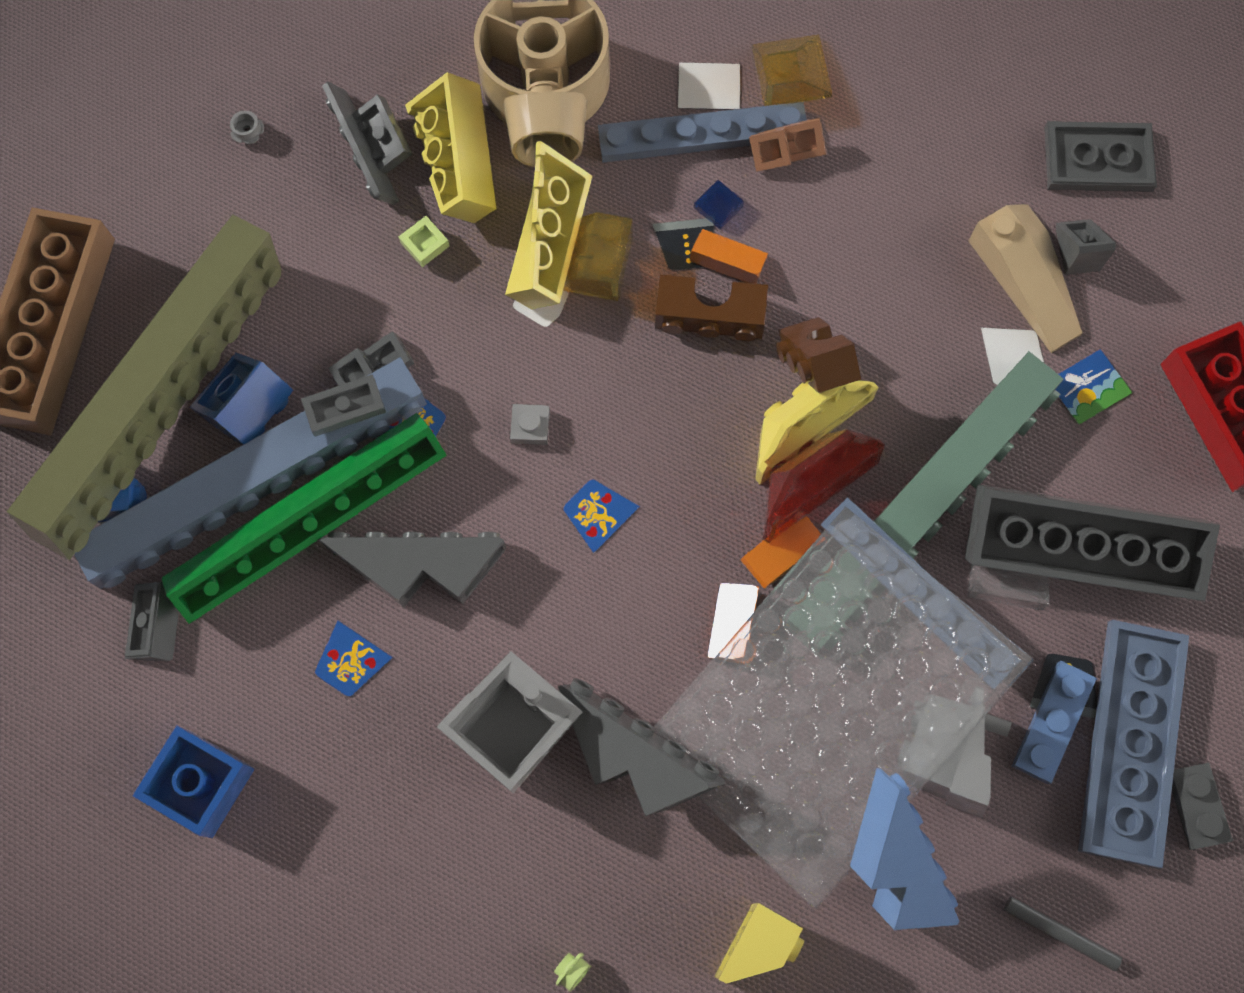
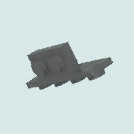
M327 81L322 85L327 96L326 104L336 115L341 125L339 131L354 152L352 155L353 161L365 175L368 192L378 201L381 200L395 205L399 202V199L387 173L411 156L412 152L386 98L377 94L356 111L347 91Z

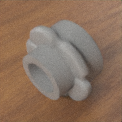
M239 111L231 118V137L238 143L253 144L259 140V135L264 132L262 120H258L257 116L250 111ZM250 127L249 131H244L245 128Z

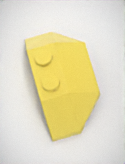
M858 380L818 393L808 383H801L792 392L794 397L784 404L781 401L773 404L764 413L765 418L760 434L756 481L761 485L874 399L879 387L874 382Z

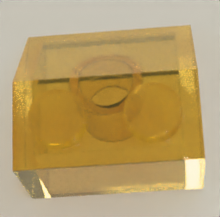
M600 212L582 216L563 291L614 301L619 300L633 239L632 218Z

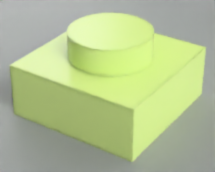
M427 216L398 236L400 243L421 267H424L450 247L448 239Z

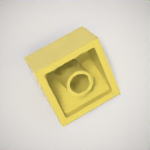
M760 903L752 904L715 977L727 984L784 967L786 961L793 963L804 944V940L799 937L803 928Z

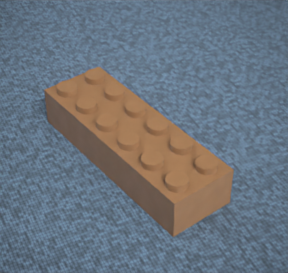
M31 208L0 298V426L52 435L115 238L101 220Z

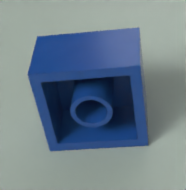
M176 725L132 796L195 834L213 838L255 768L195 733Z

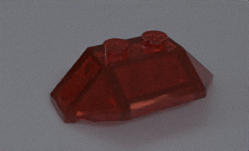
M843 430L826 434L816 442L810 440L802 446L798 454L791 460H782L777 463L769 474L763 539L770 543L879 464L885 444L880 439L851 430Z

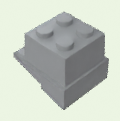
M510 651L475 689L456 705L439 723L437 728L514 794L583 712Z
M977 688L972 706L929 694L926 704L918 702L910 730V732L915 733L913 742L905 740L898 759V769L903 770V780L907 784L946 799V805L982 818L991 798V756L984 754L985 730L1007 737L1012 722L985 713V690Z

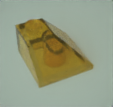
M819 34L752 44L764 106L832 97V88Z

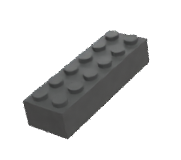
M977 484L964 558L971 565L1205 601L1220 525L1205 519Z

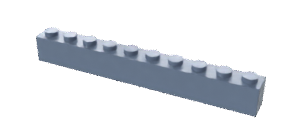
M401 357L369 374H373L386 413L315 437L311 431L306 413L303 411L92 529L85 547L74 554L87 580L100 589L117 586L126 579L125 575L138 568L145 569L159 561V556L171 549L178 550L186 547L193 541V537L205 530L212 531L221 527L226 522V518L238 511L246 512L253 509L259 504L261 498L270 493L276 494L288 489L292 485V481L298 477L318 472L325 466V462L337 455L342 457L350 454L357 448L358 443L369 437L377 438L386 433L393 423L401 419L406 420L415 413L419 414L422 407L427 405Z

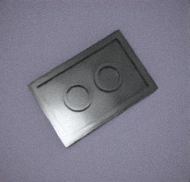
M1047 121L1044 133L1048 190L1153 192L1157 187L1152 123Z

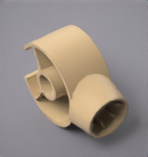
M491 0L478 18L474 32V48L484 98L493 113L507 124L511 150L515 159L525 165L535 167L536 142L542 141L571 162H574L581 156L583 149L585 122L603 104L610 84L609 33L602 11L593 0H538L537 2L514 3L513 0ZM553 18H569L570 20L560 24ZM516 20H528L521 27L516 25L515 22ZM597 51L599 58L592 69L580 80L567 86L569 66ZM492 56L520 68L525 90L505 83L488 68Z

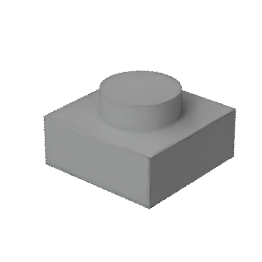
M513 404L510 433L511 443L548 445L550 407L545 405Z

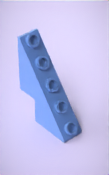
M877 768L850 867L871 889H877L872 907L893 930L958 925L959 919L954 909L958 906L957 900L943 883L947 879L946 874L937 861L932 858L931 854L935 852L934 846L925 833L920 830L919 826L923 824V820L915 807L908 802L907 797L911 792L907 784L899 774L894 773L889 777L881 768Z

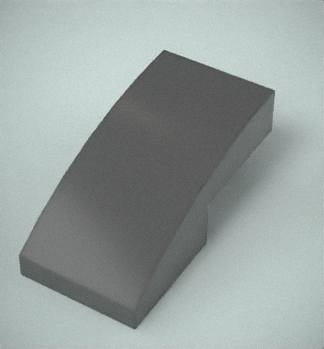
M392 331L364 351L359 348L355 349L328 369L339 386L366 377L400 357L407 368L415 363L399 336Z

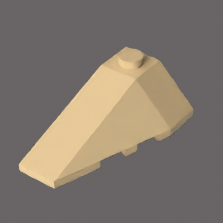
M1006 205L979 221L969 239V243L1048 350L1053 353L1081 336L1082 330L1049 232L1029 205Z

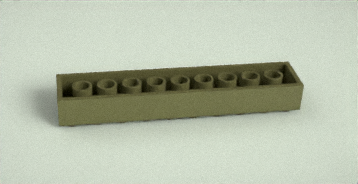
M234 214L231 215L6 511L32 540L69 561L75 552H79L85 547L89 540V533L98 521L103 520L109 514L112 502L120 490L126 489L131 484L138 466L144 459H148L153 454L157 440L165 430L170 429L175 424L179 410L187 400H191L196 395L200 382L206 373L214 370L218 365L221 353L228 343H232L237 339L242 324L249 315H253L258 310L261 298L269 287L272 288L278 283L282 270L269 232Z

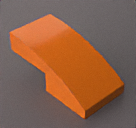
M802 512L744 555L741 561L765 589L788 573L797 563L819 549L827 540Z

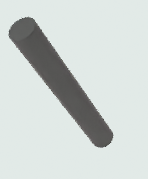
M1012 896L1007 900L1004 911L1113 971H1117L1120 967L1122 957Z

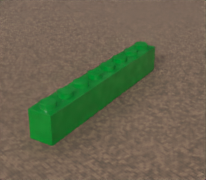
M415 413L163 576L161 579L167 597L188 624L192 623L446 457L445 451L430 427Z

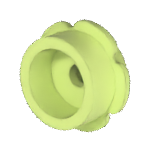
M568 953L554 971L559 976L556 981L557 986L562 985L571 992L585 977L591 966L582 959L584 957L583 953H579L576 957Z

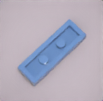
M1059 661L1056 664L1012 767L1046 784L1052 783L1096 682V677L1063 661Z

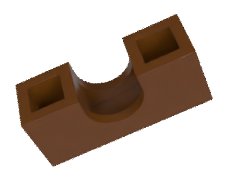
M660 274L655 315L656 329H662V331L668 334H681L683 331L696 332L700 336L707 338L727 335L734 336L735 339L740 341H753L755 338L762 339L765 327L768 285L732 281L729 299L724 304L713 307L703 304L697 298L695 293L696 278Z
M820 317L778 329L781 342L776 343V348L782 364L786 363L792 373H797L804 384L808 383L816 392L820 393L861 380L854 343L842 334L832 337L830 325Z

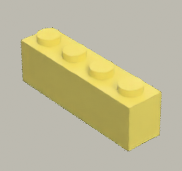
M447 72L405 104L408 114L413 115L416 123L413 125V130L416 138L422 139L425 150L421 155L424 164L431 167L432 175L429 179L441 214L476 223L497 209L481 88L478 83Z
M542 141L536 142L535 173L531 200L505 295L532 310L560 304L592 180L591 174Z

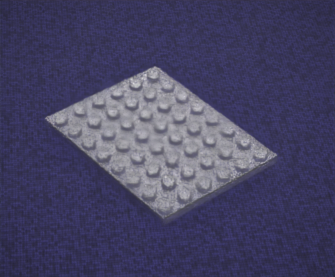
M845 506L654 726V733L664 740L670 739L680 743L687 749L686 754L696 761L708 762L719 770L718 776L723 778L726 784L698 797L814 909H817L852 869L850 863L876 769L881 768L889 777L894 773L899 774L911 792L907 797L910 803L1034 660Z

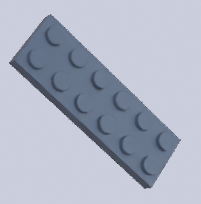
M1117 620L1108 622L1078 852L1156 869L1163 868L1189 635Z

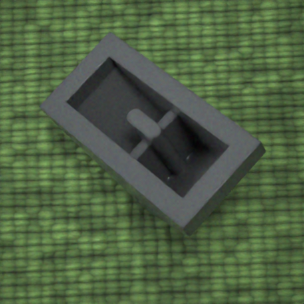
M1091 219L1056 223V234L1065 275L1101 271L1115 251L1116 242Z

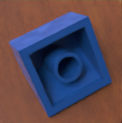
M235 352L189 408L232 440L244 445L264 433L265 424L274 414H278L286 407L289 400L288 397L294 390L263 362Z

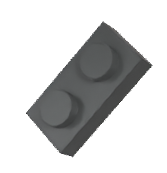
M373 374L301 398L311 431L315 437L386 413Z
M1210 763L1175 769L1173 773L1172 794L1189 850L1232 842L1233 838Z

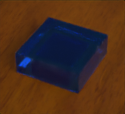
M719 180L694 203V209L713 223L719 230L744 206V201Z

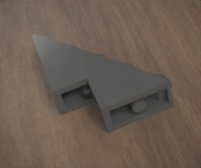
M330 532L327 537H322L320 540L330 552L403 607L408 604L427 579L431 580L461 604H464L507 549L504 540L500 538V534L497 532H480L478 537H463V534L459 532L440 533V537H425V534L421 532H405L402 537H388V534L383 532L365 533V537H350V534L345 532Z
M574 678L571 684L558 686L560 693L583 712L572 725L595 785L612 782L629 774L645 816L663 812L726 784L724 779L718 776L719 770L716 767L702 760H694L686 754L687 749L683 745L670 739L664 740L655 734V728L648 722L638 718L632 719L623 713L624 707L621 704L608 698L602 699L593 693L594 687L589 683Z

